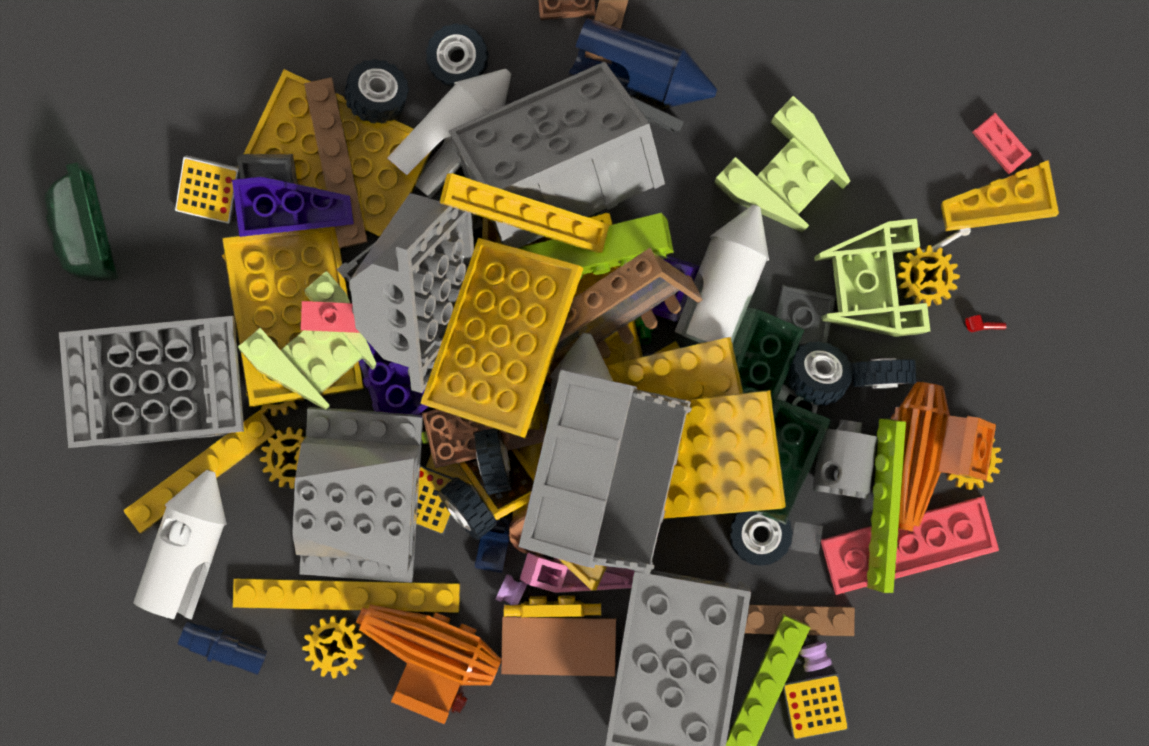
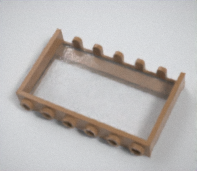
M649 248L574 297L545 381L551 384L552 378H550V375L582 333L592 335L602 358L607 359L610 357L611 351L605 338L617 331L624 343H632L634 336L628 324L641 316L646 327L654 329L657 326V320L651 309L662 301L665 302L670 312L673 314L679 313L681 305L675 296V293L679 290L696 302H701L703 299L692 278L680 272Z

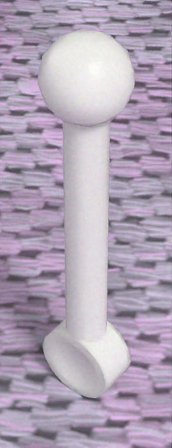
M958 229L957 232L934 245L932 252L942 248L961 235H969L971 229Z

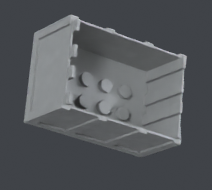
M605 62L449 130L465 178L585 217L606 208L609 210L628 198L653 187L654 189L659 188L665 184L650 124ZM491 220L503 245L520 248L544 237Z
M560 370L518 547L585 567L594 568L595 565L627 568L650 574L651 569H654L652 558L660 524L663 522L665 514L664 507L674 465H676L679 453L677 452L686 414L691 412L692 409L690 408L691 402L637 390V387Z
M651 570L650 574L634 571L605 746H726L751 597L750 584L738 582V585L655 570Z

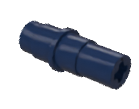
M189 621L186 622L178 641L179 646L207 657L209 662L215 660L256 675L259 674L267 654L266 650L225 634L223 629L217 631L201 624L197 625Z

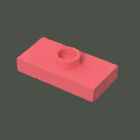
M996 113L972 132L1008 174L1032 155Z
M302 301L301 330L360 333L355 327L352 303Z

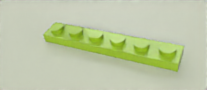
M879 419L877 457L875 459V485L873 487V513L871 516V541L869 544V569L867 572V588L882 593H894L906 429L905 421L893 419Z
M783 614L727 736L726 746H757L810 630L809 625Z

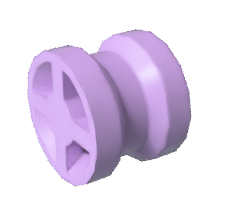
M507 574L495 600L499 602L506 601L510 605H518L527 583L523 581L517 582L511 575Z
M825 641L809 644L801 648L799 654L804 657L805 663L803 667L805 672L819 670L832 664L831 658L825 652L827 648Z

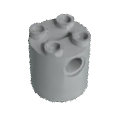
M840 420L839 427L836 430L821 428L813 479L814 491L868 498L878 438L862 434V423Z

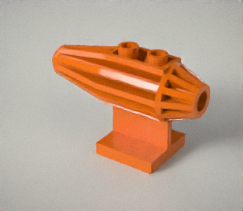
M916 382L900 407L895 408V414L891 416L893 420L906 422L898 529L913 531L914 526L920 527L941 472L987 481L996 424L978 417L967 416V418L950 416L944 387L931 383Z
M370 604L368 609L363 607L356 623L361 625L359 631H362L407 663L392 697V703L445 724L460 685L491 686L502 659L480 637L475 635L476 629L462 623L459 628L449 624L450 618L436 612L431 617Z

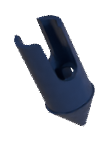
M590 18L586 19L575 46L580 50L573 67L569 71V75L573 76L603 63L602 61L586 58L585 52L587 51L612 61V64H606L630 96L663 107L662 109L715 97L717 88L684 48L681 50Z

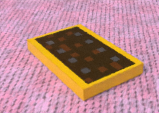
M518 449L507 451L512 480V490L488 495L479 471L477 459L458 463L496 520L529 503L536 474Z

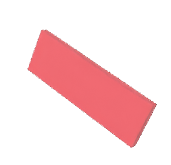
M984 496L925 511L920 527L914 526L913 531L898 529L895 579L999 551ZM872 526L820 539L835 595L867 587L870 555L869 544Z

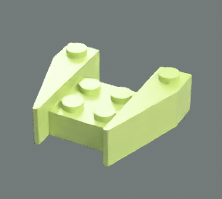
M792 96L771 121L790 140L789 143L758 176H755L735 157L716 177L714 183L734 202L747 208L751 205L759 206L762 215L803 232L809 225L798 214L831 179L842 189L847 186L850 179L814 114Z
M917 219L889 221L825 250L814 257L815 261L832 259L838 313L826 314L821 317L822 321L894 337L930 332L927 303L899 306L893 253L913 251L920 247Z
M327 271L305 289V295L312 302L350 303L346 292ZM259 328L238 346L242 354L258 372L325 410L329 408V404L323 399L321 394L358 361L363 359L372 370L376 367V362L369 345L361 333L303 330L280 350L265 332Z

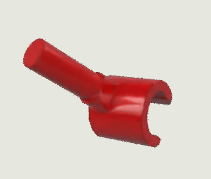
M981 314L965 318L969 332L1006 329V323H983Z

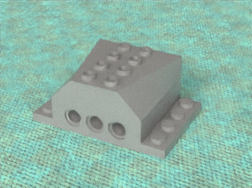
M410 193L349 280V289L352 296V312L356 329L383 359L409 367L408 375L410 377L411 390L422 393L428 383L474 251L471 213L441 204L440 201Z
M234 316L59 332L68 448L99 445L120 446L225 436L226 433L244 432Z
M309 406L307 409L306 438L301 443L294 492L292 535L296 555H300V574L413 582L423 415L337 408L325 410L321 407Z

